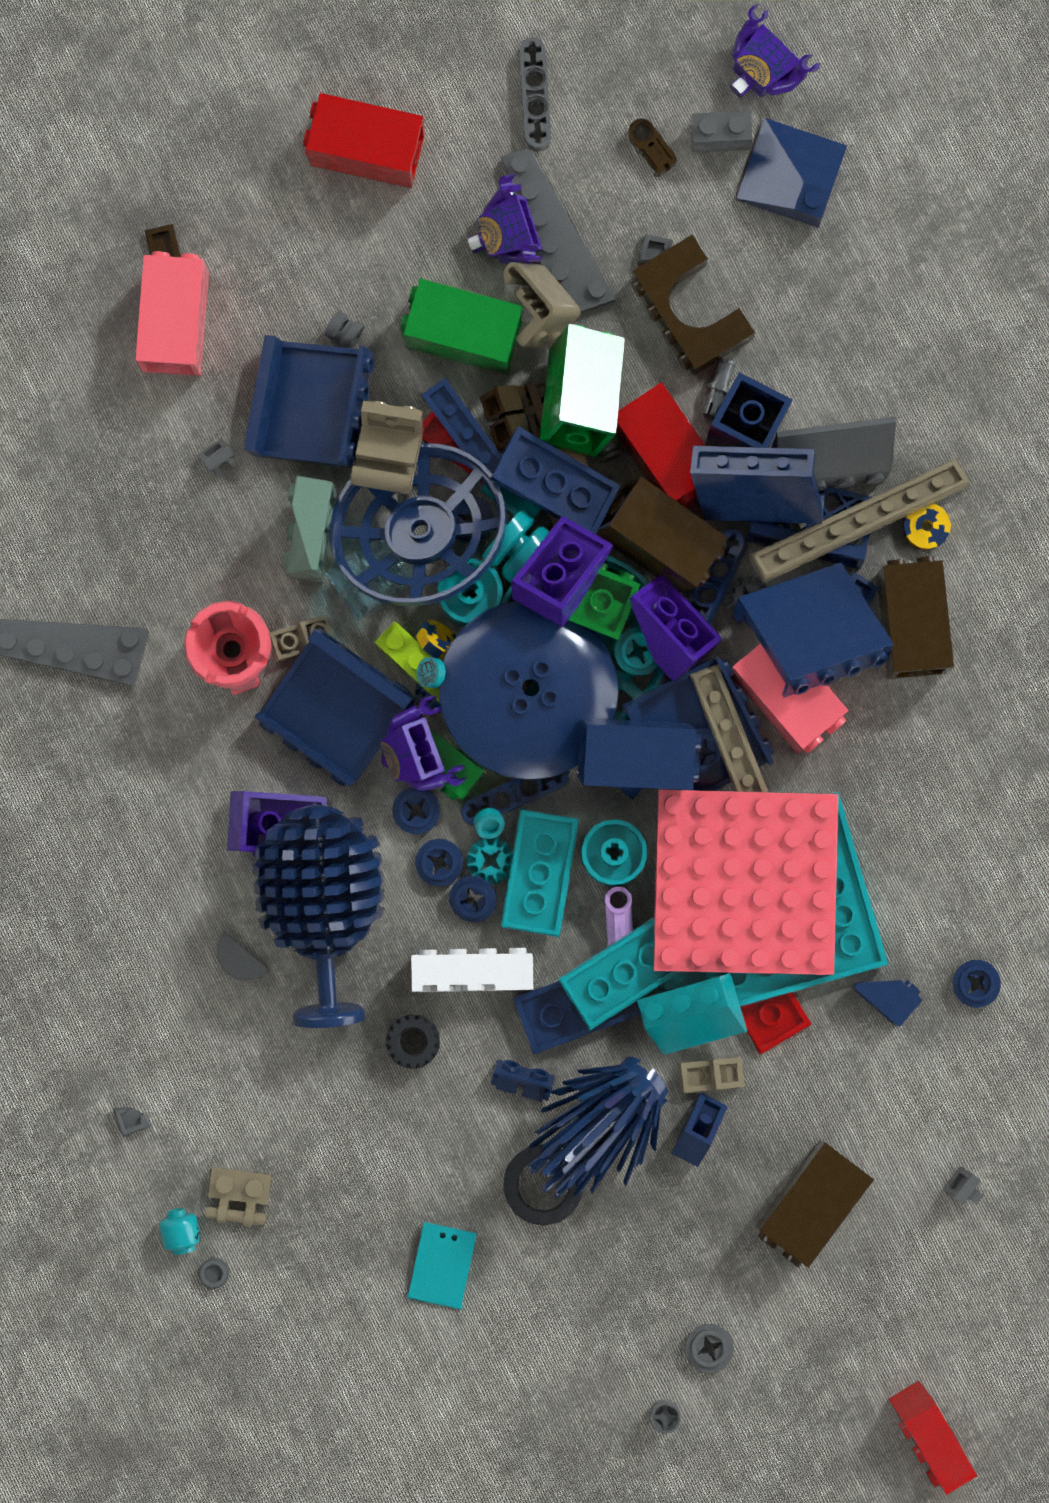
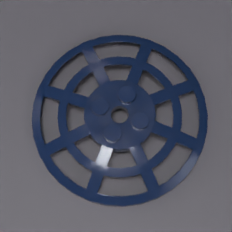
M421 443L418 456V475L414 476L412 487L418 486V496L407 499L399 504L392 497L397 492L367 488L375 496V499L365 511L361 527L343 526L349 504L356 493L362 488L361 486L351 485L350 479L338 496L330 523L331 547L344 576L366 596L395 606L415 607L434 604L449 599L467 589L491 566L499 553L505 537L507 524L506 505L500 486L489 480L492 473L481 461L460 449L442 444ZM430 457L455 461L467 466L472 472L462 485L448 477L430 474ZM481 479L488 485L495 498L498 517L482 520L479 506L470 493ZM430 485L442 486L455 493L444 503L437 498L430 497ZM465 501L471 510L473 522L456 524L452 512ZM384 505L391 512L386 521L385 528H371L374 516L379 508ZM418 526H428L425 534L419 536L413 534ZM498 529L493 548L484 562L475 570L467 562L477 549L481 533ZM472 534L469 546L461 557H458L450 550L456 536ZM342 537L360 539L362 553L371 568L358 576L352 572L345 559ZM370 540H386L392 552L378 562L372 553ZM440 558L451 566L439 574L425 577L426 564L437 561ZM400 560L414 565L412 578L398 576L389 572L388 569ZM456 572H459L466 578L446 591L422 597L423 586L443 581ZM381 576L394 584L411 586L409 598L390 597L371 590L366 584Z

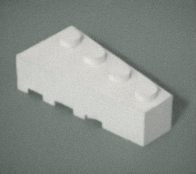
M496 948L479 949V954H467V949H449V955H437V950H419V955H411L412 992L533 990V953L527 954V948H509V954H497Z

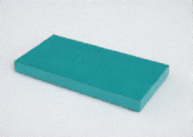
M520 809L501 928L560 938L579 819Z
M654 917L557 979L589 1030H592L682 972L653 971Z

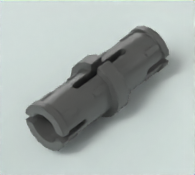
M718 358L712 382H708L707 390L709 391L701 411L702 416L709 419L712 416L713 420L730 390L728 386L736 363L727 359V362H724L725 358Z

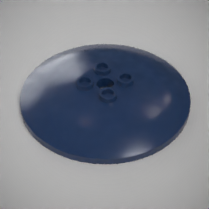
M517 601L495 606L470 621L456 636L443 661L446 674L443 683L439 686V702L445 724L451 736L473 761L505 777L524 780L543 779L562 774L576 767L579 756L581 718L613 720L616 712L618 683L615 666L600 636L594 630L569 620L563 627H560ZM527 680L536 682L538 685L537 695H525L522 691L523 682Z

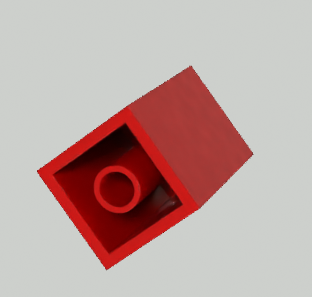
M320 93L318 102L313 101L310 109L309 118L312 119L311 130L306 129L303 138V147H305V155L308 156L310 166L412 189L425 137L424 117Z
M661 382L618 411L616 435L646 479L687 508L693 503L692 500L697 495L690 474L693 446L706 445Z

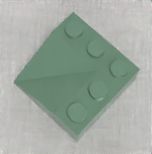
M297 476L296 484H290L288 501H290V506L293 508L296 520L295 523H290L287 540L292 541L290 552L284 553L282 569L287 570L288 578L322 584L324 582L330 548L331 517L338 499L334 484L331 481Z

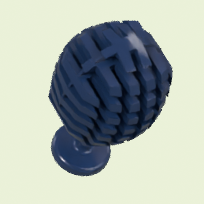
M321 804L300 807L284 815L286 816L267 830L265 843L256 846L252 855L253 857L260 858L253 865V875L258 877L254 882V893L260 895L255 901L256 911L266 913L257 919L264 930L271 927V931L275 932L274 934L277 936L274 939L276 947L287 948L292 946L295 948L293 951L299 953L300 956L316 960L319 1004L299 1008L293 1013V1024L304 1028L346 1026L365 1019V1010L361 1005L337 1002L334 957L352 950L354 945L360 940L365 939L371 931V924L382 917L385 909L379 906V903L385 899L384 889L380 886L384 881L383 871H380L378 868L382 864V855L372 850L380 846L376 836L370 835L366 837V834L362 833L364 830L361 827L363 826L361 817L347 818L342 815L344 812Z

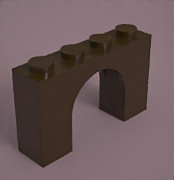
M690 235L633 270V281L630 284L638 297L643 295L648 303L646 310L654 322L659 320L664 328L661 333L669 346L674 345L680 353L677 355L681 366L685 371L690 369L692 374L696 375L717 362L718 358L725 357L754 338L755 331L740 308L716 323L700 328L688 326L674 315L669 301L672 290L678 283L706 267L708 261L707 256L694 236Z

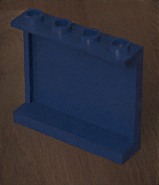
M265 335L243 450L255 457L352 468L353 461L357 459V439L362 427L361 409L363 401H367L369 398V374L373 372L375 365L373 353L362 345H359V349L287 342L280 340L276 336Z
M693 446L690 474L704 520L822 524L825 495H819L814 474L815 450Z
M842 563L738 597L733 613L738 624L745 621L749 623L786 683L782 693L784 698L793 694L801 695L810 688L819 685L827 686L844 676H855L861 670L870 667H880L888 661L894 645Z
M319 628L312 632L304 650L261 712L256 713L254 717L260 721L258 725L270 734L275 732L284 738L282 742L289 749L295 752L300 750L308 756L306 760L318 769L324 767L332 773L330 777L336 783L343 787L346 784L351 787L357 783L380 750V741L388 736L387 730L391 719L395 715L407 710L416 697Z
M713 656L690 669L675 682L670 679L621 705L628 720L689 723L695 729H710L689 675L718 664L758 767L766 763L769 765L774 763L770 756L774 754V750L767 738H761L757 730L761 728V725L754 712L748 713L744 705L748 701L742 688L740 686L735 687L730 677L734 675V672L726 659L722 661L720 657ZM705 739L701 743L700 752H695L699 755L700 764L704 755L715 753L705 747ZM724 763L720 769L712 774L699 775L698 782H693V790L716 791L731 783ZM664 789V790H681V789Z

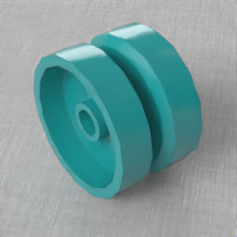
M524 508L506 525L505 537L501 548L491 564V567L498 566L508 556L510 559L502 568L501 575L511 584L512 579L550 532L545 526H541L528 537L526 534L534 525L535 517ZM496 538L481 556L483 560L486 559L493 548Z
M473 558L467 564L476 570L484 561ZM490 566L467 589L449 599L440 601V607L444 615L451 622L465 627L481 613L501 604L503 600L502 581L497 571ZM456 572L454 575L439 582L438 593L452 588L466 578L459 572ZM468 590H473L476 592V597L471 599L468 596L466 598L465 593Z
M619 819L605 820L593 826L585 836L581 848L582 865L588 876L597 883L608 887L623 886L633 881L644 868L647 858L646 841L641 832L631 823ZM612 848L619 851V856L614 860L608 854V851Z

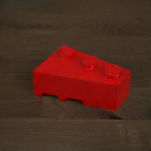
M919 1380L888 1399L901 1420L897 1424L907 1440L911 1438L915 1444L911 1449L920 1464L926 1462L929 1470L925 1473L934 1488L940 1485L945 1494L948 1495L977 1477L976 1472L940 1409Z

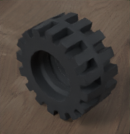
M407 1015L399 1018L391 1025L386 1037L387 1051L392 1060L398 1065L409 1069H417L429 1064L437 1055L440 1046V1037L435 1025L427 1018L419 1015ZM409 1029L420 1030L426 1039L424 1049L416 1055L406 1053L400 1045L402 1034Z

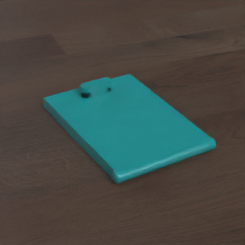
M424 1221L407 1298L462 1310V1301L477 1233Z

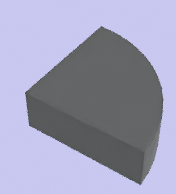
M644 234L638 264L643 265L671 248L673 240Z
M119 1107L113 1109L122 1137L152 1127L148 1118L134 1108Z

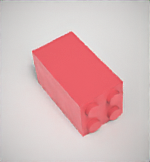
M154 251L152 255H144L135 360L143 372L201 376L209 271L204 260L199 259V255L184 253L181 254V257H170L169 253Z
M761 643L732 667L734 675L731 677L797 754L803 750L807 754L810 753L824 740L821 737L824 732L827 731L831 735L847 721L843 716L849 710L828 686L819 685L810 688L801 695L793 694L784 698L782 693L786 683Z

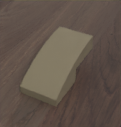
M742 1057L677 1063L681 1093L745 1087Z

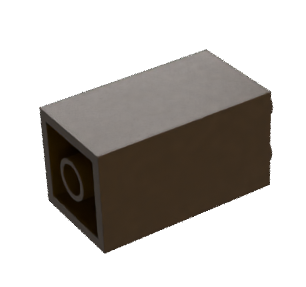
M642 476L624 484L596 535L613 544L614 548L654 576L658 577L663 574L680 593L704 585L710 576L709 567L713 561L716 563L723 556L726 550L723 545L728 537Z
M934 556L917 558L915 563L905 564V559L887 561V565H884L876 574L879 587L878 595L882 627L894 644L889 659L886 662L887 679L947 674L954 668L943 560L935 561Z
M819 1140L755 1226L761 1231L757 1237L773 1249L777 1245L783 1248L785 1251L782 1253V1256L799 1268L801 1264H804L809 1268L874 1179L826 1142Z

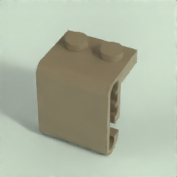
M511 262L505 267L503 276L506 284L531 286V288L520 287L515 293L534 316V319L515 339L522 347L550 348L568 324L572 325L580 316L579 306L544 265Z
M363 401L361 409L362 427L356 450L357 461L356 465L352 468L351 485L410 495L423 437L422 410H417L407 405L401 407L387 405L382 401Z

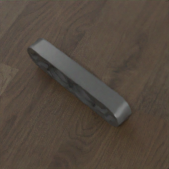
M529 37L521 43L519 50L524 135L526 145L532 151L540 152L548 148L551 141L546 48L539 38ZM529 46H535L536 51H541L536 53V65L530 66V54L524 53L529 51ZM537 73L542 77L543 82L538 87H531L526 83L528 75ZM535 101L542 103L545 108L543 113L538 116L532 115L528 111L529 104ZM534 123H540V134L546 136L541 139V143H535V139L530 138L535 134Z

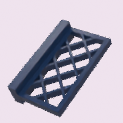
M826 486L827 488L818 491L821 493L820 495H825V497H836L842 505L830 513L824 506L823 520L849 509L856 503L872 498ZM751 521L746 540L747 542L769 546L814 524L805 523L807 526L800 530L791 529L788 523ZM870 533L862 537L861 546L848 543L816 559L836 564L842 563L844 566L861 569L865 561Z

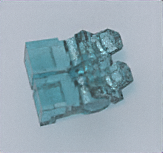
M386 540L370 543L372 553L378 562L392 552ZM362 549L345 557L350 569L356 576L371 568L362 553ZM337 561L327 571L326 576L340 596L351 589L343 600L358 621L377 607L385 604L366 596L354 587L342 573ZM402 561L399 565H393L388 571L398 576L412 578L414 565ZM381 576L366 584L371 590L390 597H396L402 590L408 587L394 584Z

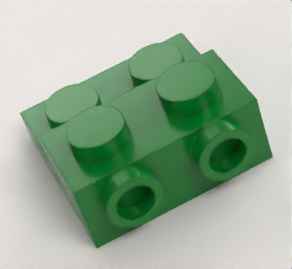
M603 563L582 602L569 618V621L619 640L632 607L629 598L638 592L641 584L635 582L636 576L622 570L619 571L618 575L607 571L609 565Z

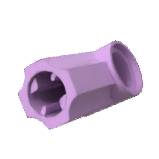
M621 886L611 887L607 890L604 897L608 945L633 931L632 897L629 891ZM616 891H621L626 895V903L621 908H614L609 901L611 894Z

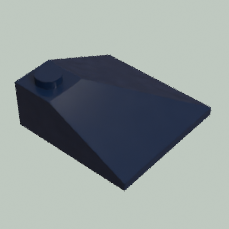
M764 118L736 200L819 228L847 145Z

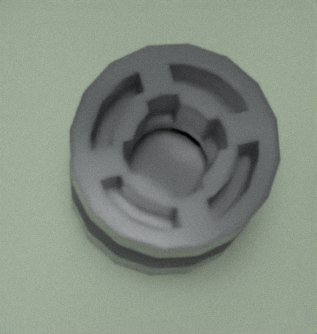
M338 311L330 320L324 335L331 340L336 339L340 341L343 348L352 349L361 337L365 326L357 321H350L345 313Z
M658 1400L650 1408V1421L658 1432L664 1434L672 1433L680 1425V1412L672 1401Z

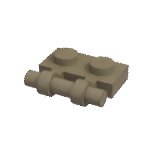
M212 1167L208 1197L220 1199L218 1208L206 1207L205 1218L214 1219L217 1223L226 1224L227 1221L243 1223L244 1227L253 1228V1225L265 1226L267 1214L255 1213L256 1204L269 1205L272 1174ZM230 1200L247 1202L246 1210L229 1209Z

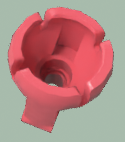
M230 600L211 603L198 611L190 621L191 626L189 630L186 629L183 641L185 658L193 672L213 686L229 688L232 695L261 686L258 676L269 660L272 645L270 631L260 614L250 607H245L242 603ZM230 643H238L240 645V653L235 658H229L225 655V648Z

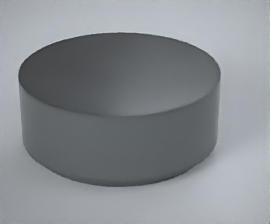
M210 1258L200 1266L199 1279L207 1288H220L229 1279V1267L220 1258Z

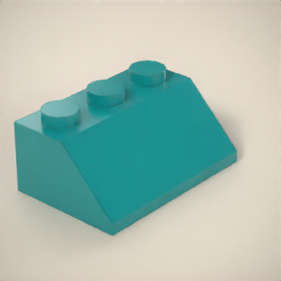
M731 973L637 1000L645 1030L663 1055L747 1032Z

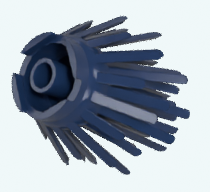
M626 1057L619 1065L576 1069L580 1074L582 1073L587 1076L565 1080L562 1082L563 1085H566L565 1087L548 1091L551 1094L561 1096L579 1090L578 1093L543 1107L541 1112H548L576 1099H579L580 1102L534 1132L541 1134L549 1129L530 1143L529 1149L536 1147L577 1117L544 1144L540 1149L545 1151L528 1166L529 1170L533 1169L531 1174L537 1173L563 1148L542 1170V1173L547 1177L553 1176L542 1187L544 1192L549 1191L567 1174L555 1187V1198L560 1197L575 1182L577 1189L573 1196L577 1197L594 1176L593 1186L590 1189L593 1194L628 1142L617 1166V1172L622 1170L637 1140L623 1180L624 1185L627 1186L633 1168L638 1167V1164L641 1165L644 1161L650 1133V1145L656 1153L661 1107L668 1101L665 1099V1096L669 1092L666 1084L654 1069L648 1072L638 1065L641 1062L640 1059Z

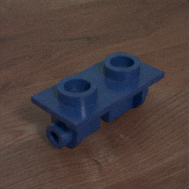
M497 1060L491 1085H495L496 1089L516 1094L518 1085L524 1086L523 1097L542 1102V1099L549 1100L550 1093L548 1091L552 1090L555 1076L550 1075L544 1069L522 1067L513 1060Z

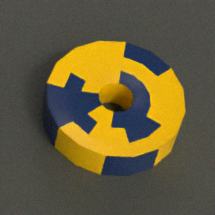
M933 503L906 516L903 520L902 529L904 537L910 545L919 550L928 551L938 548L946 541L950 534L951 523L946 511ZM929 522L932 529L930 531L923 530L922 523Z
M426 620L416 631V638L422 649L433 658H438L443 662L450 645L456 638L455 633L447 626L434 620Z

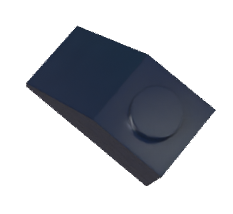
M901 980L854 983L851 987L895 1027H900L923 1001L918 996L921 991L909 980H906L905 983Z
M701 1092L678 1136L671 1154L698 1167L712 1145L728 1106Z

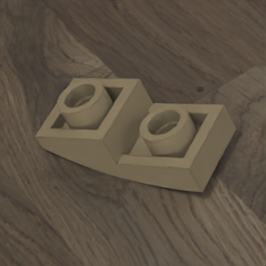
M323 615L301 621L297 625L270 632L271 650L275 662L299 656L308 644V638L315 629L321 628L334 638L328 616Z

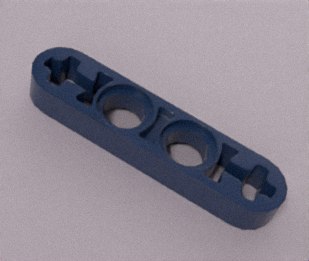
M727 529L722 532L723 535L728 537L723 545L726 548L724 554L726 556L729 554L733 558L732 561L725 556H722L716 563L713 561L708 569L710 572L709 578L703 586H697L688 601L694 608L698 605L701 609L707 611L705 614L703 611L699 612L695 608L709 625H711L747 549V540L737 529ZM736 537L739 545L737 547L732 546L730 549L727 542L728 540L733 541ZM718 563H726L728 566L726 574L722 577H715L713 575V568ZM707 589L714 590L715 597L713 601L702 603L700 600L702 592Z
M569 770L561 776V783L557 784L555 780L547 782L546 785L549 789L545 791L542 790L540 779H534L533 781L536 782L538 790L533 796H525L521 792L520 786L525 781L524 779L511 780L465 802L461 811L462 817L467 824L474 826V817L468 818L466 815L470 812L469 806L473 804L476 808L484 806L485 803L482 799L488 797L490 807L504 815L563 788L569 780ZM498 792H506L510 796L511 801L506 808L501 809L495 806L493 798Z

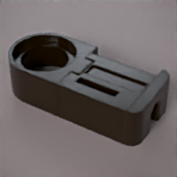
M640 118L630 124L628 130L629 142L638 154L642 153L647 163L655 171V177H660L676 165L677 157L649 120ZM636 127H646L650 132L649 137L643 141L637 140L633 136V131Z

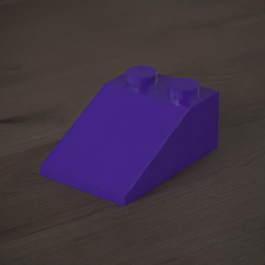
M562 516L512 579V599L558 626L563 627L579 607L610 553L613 544Z
M663 574L629 598L653 660L673 682L702 661L723 640Z
M231 791L227 851L254 852L256 846L265 843L267 830L286 816L284 815L300 807L312 804L327 806V797Z

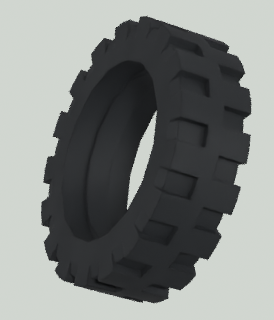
M539 1144L532 1149L527 1147L514 1156L507 1166L504 1175L503 1190L509 1207L518 1217L531 1224L546 1226L559 1223L569 1217L579 1205L583 1190L577 1197H574L573 1193L577 1189L575 1182L571 1188H568V1193L563 1202L555 1208L547 1210L535 1209L526 1204L520 1196L518 1188L519 1176L524 1167L545 1151L540 1149L544 1144ZM560 1149L550 1160H552L562 1149Z

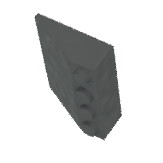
M888 417L776 432L771 448L814 449L816 454L814 474L818 491L827 488L826 486L831 485L847 488L855 485V482L867 481L868 484H877L883 482L892 470L896 418Z

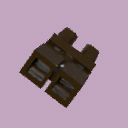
M535 381L520 386H498L479 397L487 422L497 421L490 425L489 428L498 451L505 450L514 430L518 426L540 439L545 383L536 385Z

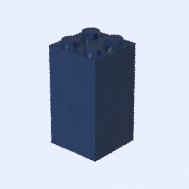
M739 372L710 426L705 445L770 448L776 432H779L793 400Z
M581 718L577 778L583 785L693 790V782H698L699 765L695 764V752H700L701 735L696 734L697 729L689 723Z

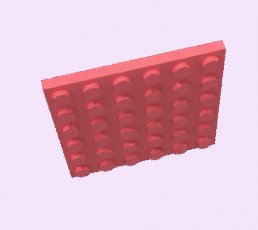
M657 790L653 971L834 975L838 794Z

